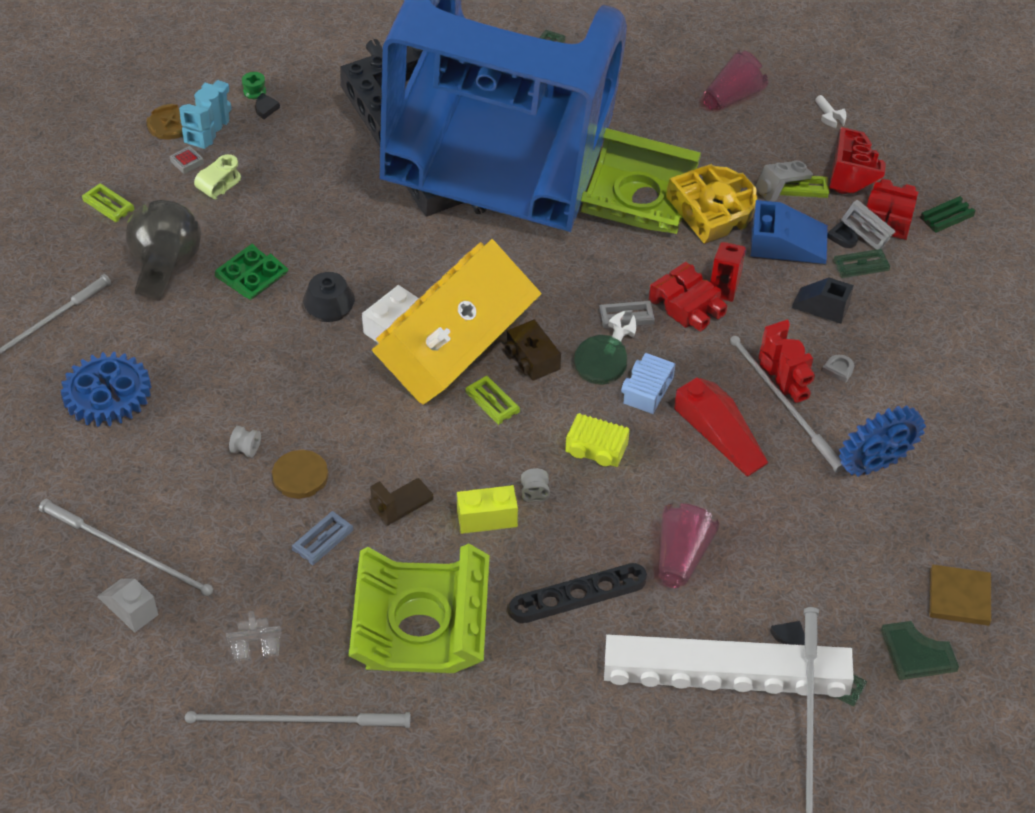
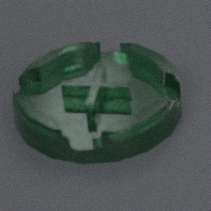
M596 335L581 342L576 349L574 361L576 370L584 380L592 384L605 385L614 379L616 381L623 375L627 368L628 357L625 346L618 339L610 335Z

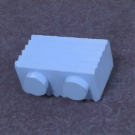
M645 353L641 361L636 360L632 369V377L626 378L622 385L623 403L654 414L674 378L676 363Z

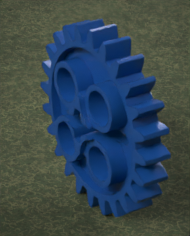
M102 352L101 357L98 359L91 355V361L87 362L81 359V367L73 365V373L65 374L67 380L62 381L63 389H61L64 407L68 408L69 415L75 414L77 421L84 418L86 425L95 420L97 427L101 425L102 421H106L107 425L111 426L114 419L121 424L123 416L132 419V411L141 412L140 404L147 405L146 397L151 396L150 388L152 387L148 370H144L142 362L137 364L135 357L128 360L125 353L120 358H117L116 352H113L110 357H106V354Z
M907 405L902 409L900 406H897L893 411L887 408L883 415L878 412L873 420L867 418L864 426L858 425V431L849 434L851 439L843 441L844 447L839 449L841 452L838 456L841 460L840 462L847 472L851 475L856 474L857 477L863 473L868 475L873 470L875 472L879 471L882 467L885 469L889 467L890 463L897 464L898 458L906 457L908 450L915 449L913 444L921 441L919 437L925 434L923 431L926 427L925 421L914 407L910 409Z

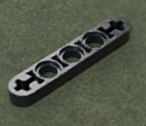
M629 563L515 596L510 602V616L518 623H529L636 592L645 586L647 573L640 564ZM633 573L635 577H638V580L634 581L633 578H628L629 574ZM602 581H608L614 587L606 591L600 589L598 584ZM575 589H582L587 595L578 599L570 593ZM547 597H554L559 603L550 607L545 605L543 600ZM535 600H537L539 608L538 610L536 609V605H534ZM523 605L524 608H528V612L523 613L521 609H518V606Z

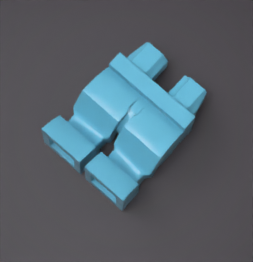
M219 80L215 81L213 85L205 82L201 86L202 89L198 90L194 95L196 106L187 104L179 108L184 143L205 149L213 144L216 132L222 129V124L227 125L230 121L229 112L232 108L231 103L227 100L229 84Z

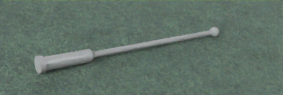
M105 274L101 275L98 280L72 296L70 302L2 346L0 354L73 305L78 306L106 286H110L111 280Z
M732 336L730 338L731 345L736 346L808 432L812 437V443L830 463L834 472L838 473L845 470L838 455L820 434H816L742 346L740 338Z
M44 499L40 503V512L47 513L76 529L82 528L200 589L205 596L212 594L213 588L211 585H203L85 524L82 518L53 504L51 500Z
M808 607L804 609L805 658L808 660L806 813H813L814 659L817 658V616L819 615V609Z
M189 711L185 714V721L190 724L196 721L358 723L360 726H405V728H410L411 720L410 712L405 714L360 713L358 716L196 714L194 711Z

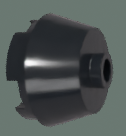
M323 272L315 275L310 280L303 298L304 307L309 315L321 319L322 322H335L343 319V316L352 309L355 302V296L343 276L335 272Z

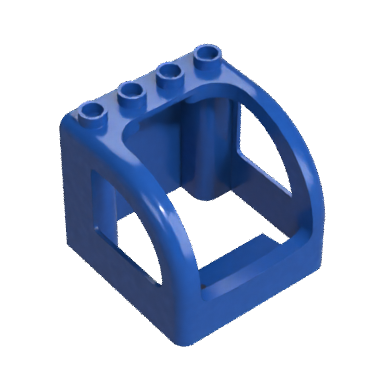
M404 0L383 44L380 179L571 232L582 202L583 192L586 191L602 147L605 130L609 127L613 116L627 31L626 20L622 12L614 7L602 5L590 25L586 38L577 44H567L523 35L466 19L462 12L461 0ZM407 46L423 51L405 89Z

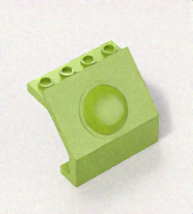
M606 128L597 167L588 191L583 192L581 212L647 230L677 234L682 216L666 198L669 179L698 168L701 153ZM642 187L653 188L659 195L651 203L638 204L632 202L633 194Z
M468 543L460 547V560L455 563H401L393 561L369 547L360 550L349 657L365 664L366 670L456 673L483 662L490 555ZM426 615L437 620L440 628L426 636H412L403 632L399 628V624L409 616Z

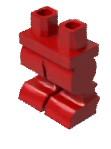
M882 178L880 182L874 183L867 208L884 222H886L887 215H889L887 225L895 230L892 237L907 240L919 192L916 191L915 186L906 184L901 188L893 186L891 180Z
M684 262L669 272V274L664 275L650 285L648 301L658 304L664 300L667 315L675 321L681 322L680 324L685 328L691 325L701 332L710 323V317L706 314L710 313L716 319H720L726 314L728 306L720 299L721 289L717 286L714 287L708 280H703L702 274L697 273L694 265Z
M787 319L764 328L758 359L762 369L769 375H776L775 382L780 387L779 390L782 394H790L795 403L810 398L811 391L807 385L811 384L815 378V374L811 369L813 357L810 353L805 354V347L800 340L787 339L790 327L789 320Z

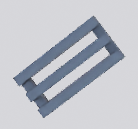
M332 511L292 545V550L296 553L298 552L303 559H307L311 565H314L353 531V526ZM333 521L337 522L328 531H324L318 537V540H316L311 546H309L307 549L304 548L306 544H308L313 538H315Z

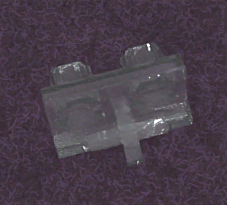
M254 611L248 612L249 620L237 622L239 632L226 633V642L228 648H231L235 663L251 660L250 645L261 644L263 658L280 655V641L283 640L281 626L268 627V619H256Z

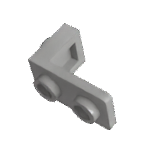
M798 160L765 165L755 186L756 191L766 201L774 202L778 199L785 182L811 179L813 173L807 169L803 162Z

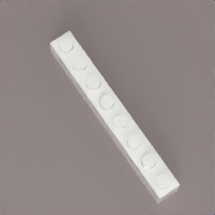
M606 635L604 681H611L616 685H624L630 682L642 683L648 687L671 685L676 688L700 687L708 690L735 689L739 692L754 690L766 691L772 694L789 692L807 695L808 660L805 658V645ZM817 646V658L814 659V694H825L832 697L850 696L854 680L852 648Z

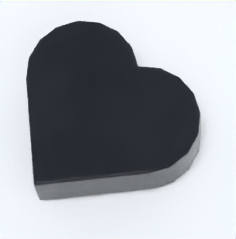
M843 221L827 233L828 239L844 248H853L857 245V234Z

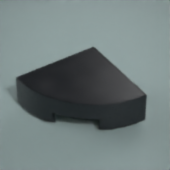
M261 93L256 100L258 115L262 119H266L280 108V103Z
M800 621L771 626L770 632L778 642L789 645H805V633Z

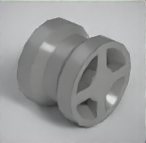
M236 426L230 437V452L236 454L243 452L247 457L253 458L260 446V431H246L244 427Z
M534 468L522 473V498L525 501H545L549 498L550 489L547 485L549 483V476L546 471Z

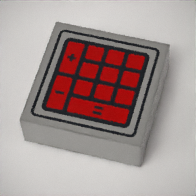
M190 146L169 156L170 162L183 174L204 164L203 158Z

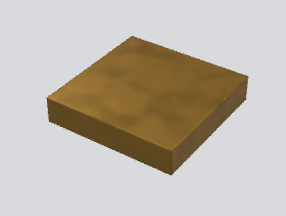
M932 564L930 569L929 617L990 626L991 572Z

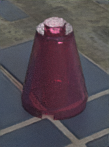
M740 50L737 51L704 91V104L709 109L720 110L764 90L768 86V77L766 74L762 75L759 70L762 68L761 63L748 51L744 50L742 53H740Z
M680 503L679 508H672V504L664 507L661 525L659 577L666 586L679 588L680 585H686L715 537L720 523L718 520L712 521V514L707 510Z

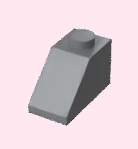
M121 578L98 595V598L133 632L138 631L158 616L154 596L136 579Z

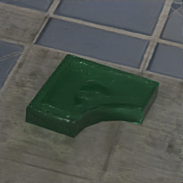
M912 621L882 625L881 631L899 681L958 672L959 665L949 641H936L924 636L915 628Z

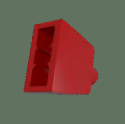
M721 242L714 258L711 283L714 287L717 286L721 289V300L734 301L742 274L746 251L744 246ZM730 275L729 283H723L720 280L721 276Z

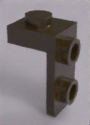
M419 478L392 493L380 481L370 486V506L387 526L434 499L433 493Z

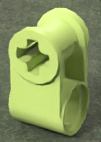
M228 154L219 157L215 162L197 174L194 181L195 187L211 198L217 199L218 195L224 194L241 180V175L237 171V158Z

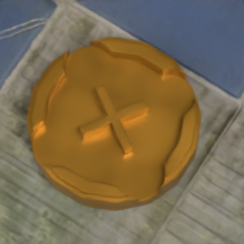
M162 105L155 108L151 112V116L147 117V128L152 136L165 140L183 137V126L181 125L178 105Z
M295 450L282 455L275 462L272 469L273 483L276 489L281 491L283 495L295 499L308 498L315 495L317 491L322 490L326 486L329 477L325 460L317 453L308 450Z

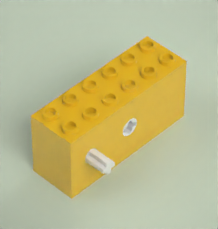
M493 239L485 245L480 242L376 338L378 344L372 351L417 401L424 405L445 390L542 293Z

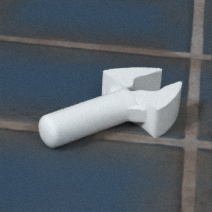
M822 95L815 99V102L825 113L821 118L823 123L836 128L837 121L835 119H838L843 126L845 125V109L835 111Z
M625 311L616 314L609 320L608 326L614 329V333L604 350L606 356L613 357L624 336L629 335L634 338L636 332L634 315L630 320V324L623 328L621 327V321Z

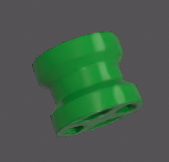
M249 72L242 77L245 97L257 99L261 93L266 94V87L264 86L265 77L263 74Z

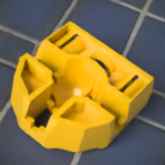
M712 164L670 178L666 198L704 244L729 235L733 226H737L740 230L745 229L753 218L755 202L757 200L756 187L744 173H738L728 167H718ZM742 187L743 189L747 188V190L740 192ZM718 199L722 201V204L716 203L713 200Z

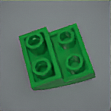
M250 244L216 269L215 277L244 297L252 300L285 275L289 269L271 253L266 256L255 245Z

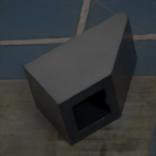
M828 277L800 288L792 308L841 324L849 308L854 285Z

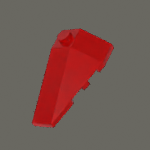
M844 127L840 128L829 187L838 193H855L883 178L885 175L886 163L884 160L878 159L879 153L877 150L871 149L872 143L864 132Z
M696 377L676 390L674 409L747 477L768 464L764 453L733 398L715 382Z

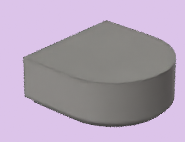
M834 355L823 366L822 372L846 383L853 373L854 362L845 355Z

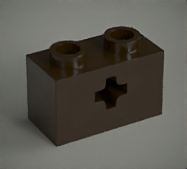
M535 319L507 330L505 349L510 357L514 356L517 359L520 371L524 375L528 374L532 381L561 370V352Z

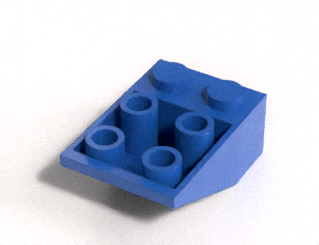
M756 200L752 222L750 256L826 264L828 225L781 202Z

